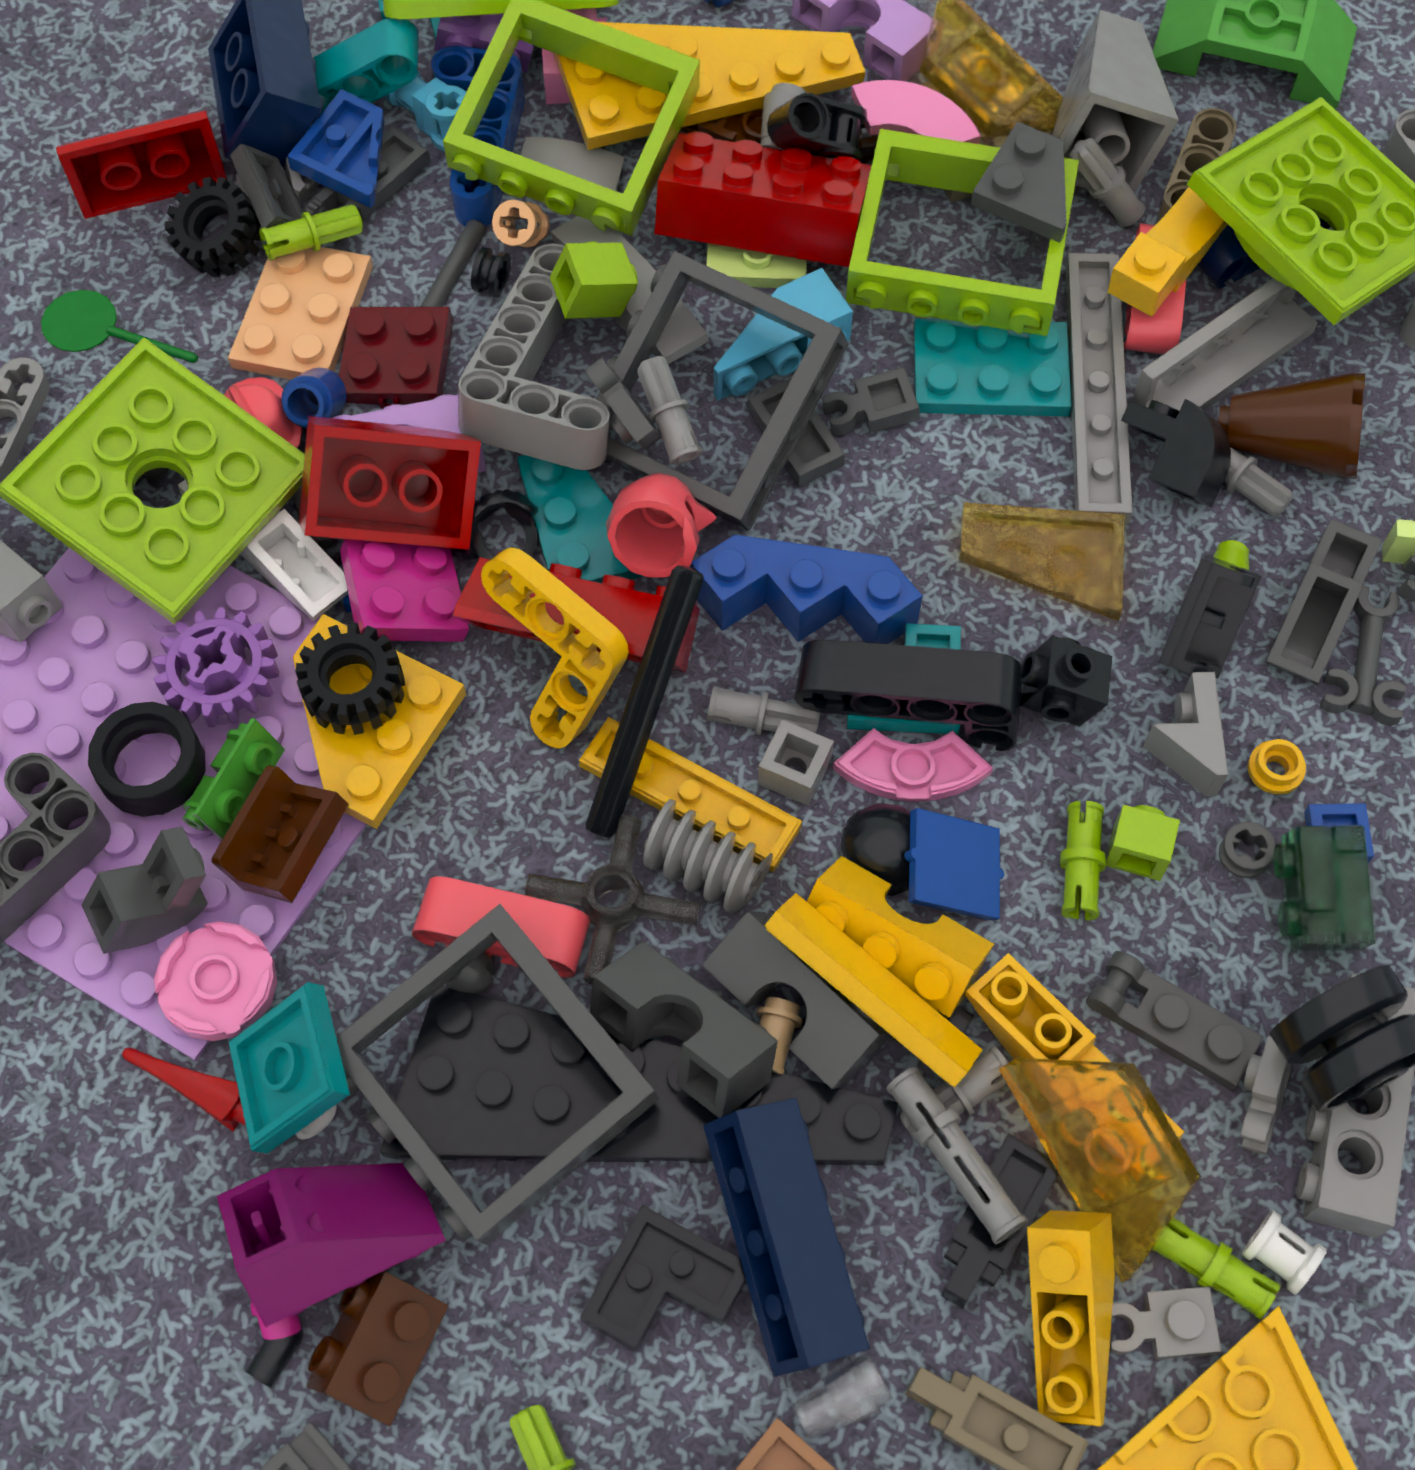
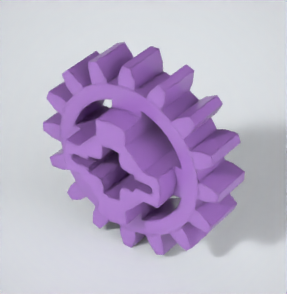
M218 607L214 619L209 620L206 619L201 610L196 611L194 618L196 624L188 627L185 623L178 620L174 623L179 633L177 638L162 637L159 642L167 655L153 657V664L159 675L154 677L155 684L161 695H164L163 698L167 705L174 707L176 710H181L182 714L188 718L191 724L200 714H203L208 727H215L219 715L225 714L232 724H236L239 717L238 710L245 707L254 714L259 711L254 700L257 695L264 697L272 696L273 690L267 679L279 677L280 671L274 660L278 656L272 639H268L264 626L260 622L251 626L247 614L243 611H240L233 620H229L224 607ZM246 647L252 652L251 666L245 663L244 649ZM182 668L188 670L186 679L189 684L187 687L182 684Z

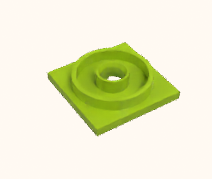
M1321 97L1194 171L1187 183L1208 206L1234 229L1243 249L1262 270L1275 280L1298 291L1333 325H1336L1415 271V183ZM1318 217L1326 221L1333 230L1320 227Z
M143 337L0 483V497L174 624L178 620L180 621L302 486L305 454ZM168 468L182 475L188 484V490L182 495L179 503L165 508H153L143 505L141 500L134 495L135 483L142 474L151 469Z

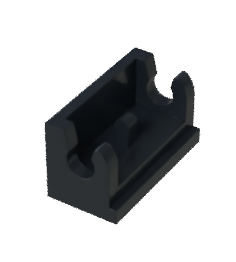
M1203 553L1158 663L1168 667L1171 666L1189 674H1192V672H1215V678L1218 679L1261 579V575Z

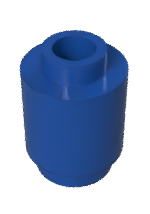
M312 368L286 384L281 397L282 407L286 416L294 424L307 428L308 416L333 418L343 409L347 396L346 388L341 378L335 372L327 368Z

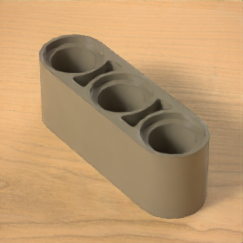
M1208 108L1198 112L1193 118L1164 191L1155 225L1189 187L1187 183L1194 171L1230 151L1237 124L1228 112L1222 109Z

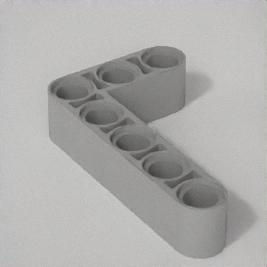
M545 244L538 247L530 256L459 379L458 427L462 434L477 438L484 444L573 469H595L606 460L610 420L608 407L594 398L532 381L565 321L550 280V275L564 245Z

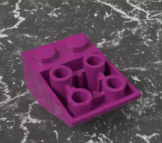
M403 1163L275 1168L216 1196L236 1272L265 1327L286 1317L297 1315L315 1303L347 1288L355 1287L363 1283L367 1278L407 1259L418 1257L426 1250L446 1241L426 1192L413 1179Z

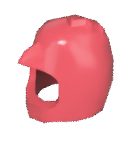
M653 473L621 489L607 519L606 530L614 556L632 573L648 578H664L670 576L672 569L677 565L687 567L691 565L700 541L698 532L714 522L717 517L712 511L697 502L688 486L678 478L663 473Z

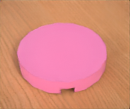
M220 921L203 924L205 928L196 929L192 933L186 931L175 938L160 957L154 977L158 1003L169 1022L191 1038L208 1041L236 1037L261 1018L271 1006L277 986L275 962L259 936L241 925Z

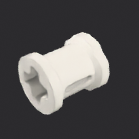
M1272 1210L1257 1228L1241 1255L1249 1261L1256 1258L1285 1279L1287 1281V1289L1296 1295L1316 1271L1326 1255L1327 1249L1319 1243L1314 1246L1307 1243L1281 1223L1282 1216Z

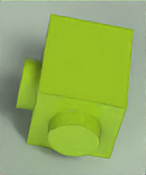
M590 241L586 243H566L550 275V280L565 319L621 317L631 296L636 292L638 285L637 271L634 265L630 264L622 242L598 243Z

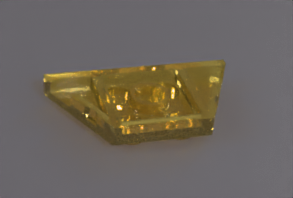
M938 0L919 71L938 91L958 105L969 116L974 125L988 138L1008 136L1017 121L1042 132H1053L1063 97L963 0Z
M1015 1058L1000 1067L999 1071L1080 1211L1111 1213L1114 1269L1121 1282L1129 1280L1141 1268L1201 1178L1199 1172L1134 1063Z

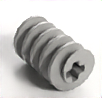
M669 799L656 816L646 838L643 856L645 868L655 871L664 865L663 875L666 880L675 882L684 875V889L691 893H695L704 886L703 897L710 904H715L725 896L723 906L725 912L735 915L752 900L759 890L770 868L773 853H770L759 864L754 863L756 844L750 842L739 853L734 852L736 833L730 831L719 842L714 841L713 837L716 826L714 821H708L699 831L693 829L696 812L689 810L677 821L673 818L676 801Z

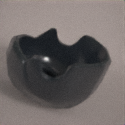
M879 803L856 811L847 820L846 827L842 829L841 850L843 857L892 884L887 896H895L909 890V862L905 859V852L910 850V812L901 805Z

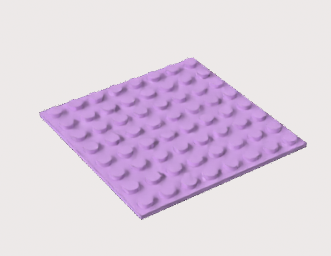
M68 548L44 577L63 607L22 642L0 634V842L27 818V815L5 787L4 776L6 769L16 758L32 752L41 753L51 758L91 795L110 823L111 835L109 842L103 850L3 943L196 1062L211 1041L189 1037L174 1027L160 1008L158 996L155 993L154 977L162 954L175 938L186 931L192 933L196 929L205 928L203 924L220 921L241 925L256 934L270 955L273 956L367 824L346 813L342 815L305 883L302 885L293 903L245 891L212 863V856L222 840L206 826L203 830H197L186 824L182 820L186 813L183 805L163 815L141 817L123 812L111 803L97 785L88 766L89 744L97 727L111 713L133 703L153 701L167 705L163 698L164 695H161L154 681V677L159 675L153 664V657L167 655L159 642L162 637L176 639L179 633L172 622L71 548ZM229 565L180 621L188 627L196 624L194 619L195 612L199 610L202 611L207 620L214 619L218 607H224L229 620H233L240 611L245 612L251 626L260 622L264 626L268 639H272L278 654L274 660L280 673L279 677L267 679L273 690L271 697L257 695L254 698L259 709L255 714L243 707L238 710L239 717L236 724H232L226 714L219 715L215 727H208L203 714H200L191 724L205 751L206 771L204 775L216 777L218 772L210 765L226 741L228 731L230 729H237L240 723L248 724L251 718H255L285 749L276 766L283 770L295 783L323 789L302 696L296 682L298 678L293 661V655L320 617L313 621L282 593ZM246 647L244 649L245 663L251 666L252 652ZM182 668V684L187 687L189 684L186 679L188 670ZM164 733L145 734L132 740L120 752L114 765V770L118 778L127 785H150L164 778L176 766L181 755V748L177 740L171 735ZM48 782L38 784L32 789L30 794L40 792L46 787ZM87 816L78 817L73 820L67 830L76 829L81 826L87 819ZM183 827L192 847L199 851L204 862L206 877L201 883L200 888L208 905L186 926L154 942L103 954L81 906L98 872L143 864L161 830ZM43 856L35 857L28 861L23 871L32 870L38 866Z

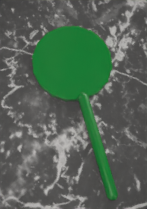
M77 290L65 293L54 299L45 309L41 320L42 333L49 344L64 351L79 352L90 350L103 343L109 336L137 344L144 337L115 327L117 321L115 307L106 296L97 291ZM144 337L170 356L191 363L198 361L197 354Z

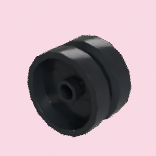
M1390 965L1378 966L1334 986L1289 1014L1269 1033L1289 1064H1304L1321 1058L1305 1072L1300 1082L1319 1113L1335 1109L1356 1098L1371 1094L1405 1074L1411 1067L1415 1066V1014H1405L1388 1020L1404 1006L1408 998L1406 989Z

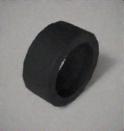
M153 701L133 703L111 713L97 727L88 747V766L105 797L121 811L141 817L163 815L182 806L193 795L206 771L205 751L188 718L172 706ZM154 733L171 735L177 740L181 748V755L176 766L164 778L150 785L140 786L127 785L118 778L114 765L120 752L132 740L145 734Z

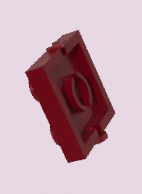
M350 307L339 377L346 388L347 396L345 403L378 404L383 409L391 405L386 403L387 399L393 400L392 405H408L433 400L443 395L454 320L450 307Z

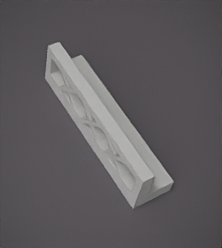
M1272 278L1143 368L1132 402L1148 408L1151 400H1155L1180 411L1184 400L1187 399L1202 410H1206L1314 333L1318 322L1293 301L1296 290Z

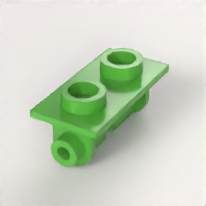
M251 718L248 724L240 723L237 729H230L228 731L226 741L210 765L218 772L216 777L204 775L190 800H187L183 805L186 813L182 820L186 824L197 830H203L206 826L221 840H223L267 765L276 766L285 751L282 745L255 718Z

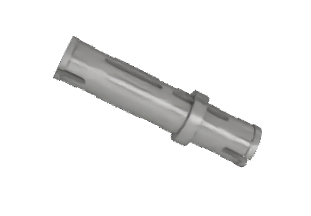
M919 1067L909 1068L894 1078L888 1084L886 1090L895 1098L917 1130L914 1138L921 1148L929 1147L955 1184L959 1193L965 1198L976 1216L990 1233L993 1242L999 1244L1024 1227L1028 1220L1017 1209L989 1166L984 1162L959 1127L961 1122L960 1116L955 1109H946L922 1076ZM924 1107L932 1117L935 1124L938 1126V1128L943 1132L947 1140L950 1142L951 1147L948 1146V1144L943 1139V1136L940 1134L938 1129L933 1125L931 1120L928 1118V1116L923 1110ZM961 1160L965 1163L969 1171L972 1173V1175L977 1180L979 1185L982 1187L986 1195L989 1197L990 1202L986 1200L982 1192L979 1190V1188L974 1183L972 1178L969 1176L965 1168L962 1166Z

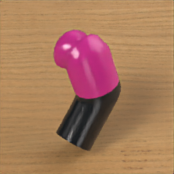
M251 1301V1313L258 1319L264 1343L244 1372L271 1389L301 1344L303 1330L299 1314L286 1317L265 1327Z

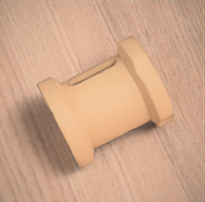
M515 199L507 200L500 204L493 214V231L496 237L504 244L525 248L535 247L548 236L550 228L549 217L537 204ZM525 218L528 220L527 229H515L516 219Z

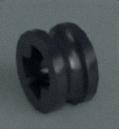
M482 247L478 251L473 263L470 282L471 289L476 292H482L485 288L488 289L491 296L500 297L510 274L511 257L509 253L502 251L498 255H494L491 248Z

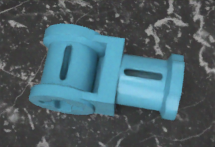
M418 71L416 78L411 83L386 95L385 98L393 106H403L413 113L417 128L431 137L432 143L438 149L445 151L443 140L466 92L457 86L445 84L437 77L427 83L421 79Z

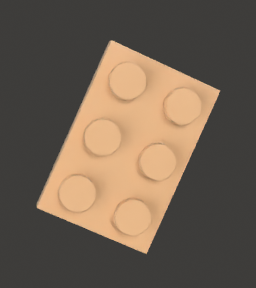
M321 247L320 251L317 252L309 248L278 257L272 261L267 258L228 356L231 368L290 380L312 368H327L334 372L345 342L350 307L359 306L373 268L371 256Z

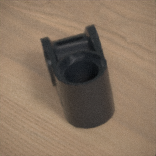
M802 93L779 106L770 114L767 122V131L771 141L782 150L799 148L815 156L833 159L847 156L861 162L862 152L858 149L861 124L867 120V110L856 104L837 102L812 93ZM793 114L800 119L802 130L796 126Z

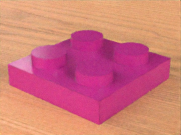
M344 539L340 554L354 623H358L361 634L364 633L368 625L377 630L379 638L384 634L390 641H464L469 631L468 623L453 616L461 591L451 548Z

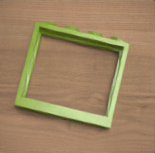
M511 0L443 140L447 165L449 168L465 173V177L468 180L481 179L492 183L512 197L523 198L526 196L544 203L550 210L560 215L574 214L590 220L603 231L608 227L633 236L699 89L700 60L539 0ZM519 40L668 95L623 194L473 138Z
M880 129L848 270L846 302L867 306L869 309L879 308L910 313L923 318L934 317L958 321L970 326L982 325L1012 330L1020 334L1024 332L1048 336L1056 301L1079 160L1064 158L1066 228L1060 243L1049 239L1041 289L868 261L886 180L972 194L1000 150V147Z

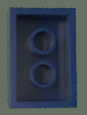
M236 0L208 48L224 156L226 159L232 160L230 157L231 153L240 144L278 157L283 168L288 154L304 136L311 123L314 124L320 118L323 107V99L318 93L315 77L316 61L312 58L309 44V24L305 21L302 0Z

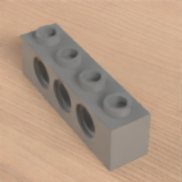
M1351 974L1346 980L1356 976V974ZM1404 986L1408 993V998L1404 1006L1388 1020L1405 1014H1415V989ZM1415 1066L1388 1085L1362 1097L1368 1105L1369 1115L1356 1112L1348 1103L1319 1113L1314 1105L1311 1106L1306 1122L1305 1137L1308 1140L1314 1141L1311 1163L1304 1162L1297 1183V1198L1306 1200L1303 1219L1373 1238H1379L1395 1226ZM1338 1149L1347 1150L1357 1157L1361 1165V1174L1351 1173L1341 1165L1338 1159Z

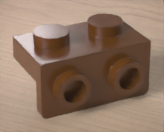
M267 765L212 856V863L245 891L293 903L349 804L337 792L295 783L279 767Z
M386 1271L367 1278L363 1283L355 1287L345 1289L339 1303V1311L342 1314L331 1336L327 1335L319 1342L309 1361L308 1370L312 1374L306 1387L326 1395L384 1425L391 1426L449 1305Z

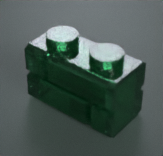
M1299 826L1281 836L1282 843L1276 844L1274 848L1273 863L1276 877L1278 879L1285 878L1287 901H1282L1279 905L1278 922L1282 936L1290 937L1291 951L1362 950L1375 944L1364 826Z

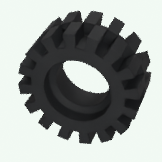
M211 177L202 178V188L194 181L187 185L191 192L188 196L185 197L179 192L174 197L180 205L178 208L173 206L168 208L167 214L174 221H165V230L170 234L166 238L168 243L174 248V251L196 271L202 274L207 272L211 277L220 278L222 270L227 276L236 274L234 264L238 263L244 269L250 264L245 259V256L251 253L256 257L259 253L260 248L254 241H261L259 233L261 224L249 197L233 182L230 184L227 179L218 177L217 183ZM229 214L224 230L217 237L208 241H202L203 231L207 224L219 215Z
M347 623V633L344 634L340 633L338 625L328 627L331 637L324 640L321 634L317 633L311 638L315 648L314 651L304 646L300 652L303 663H296L295 672L298 677L296 682L311 717L315 715L318 724L325 729L331 723L335 733L344 734L346 725H351L354 735L363 734L362 723L370 721L375 730L383 725L380 715L384 713L391 719L397 712L394 701L402 703L404 698L402 686H405V679L396 649L392 648L391 641L384 634L379 638L377 630L368 625L363 634L360 632L358 623ZM363 664L371 669V682L358 692L338 694L330 688L331 676L344 666Z

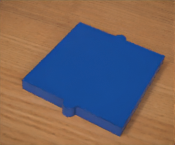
M920 808L911 810L910 850L905 852V859L909 862V903L984 920L1000 919V879L1004 877V871L1000 868V828Z

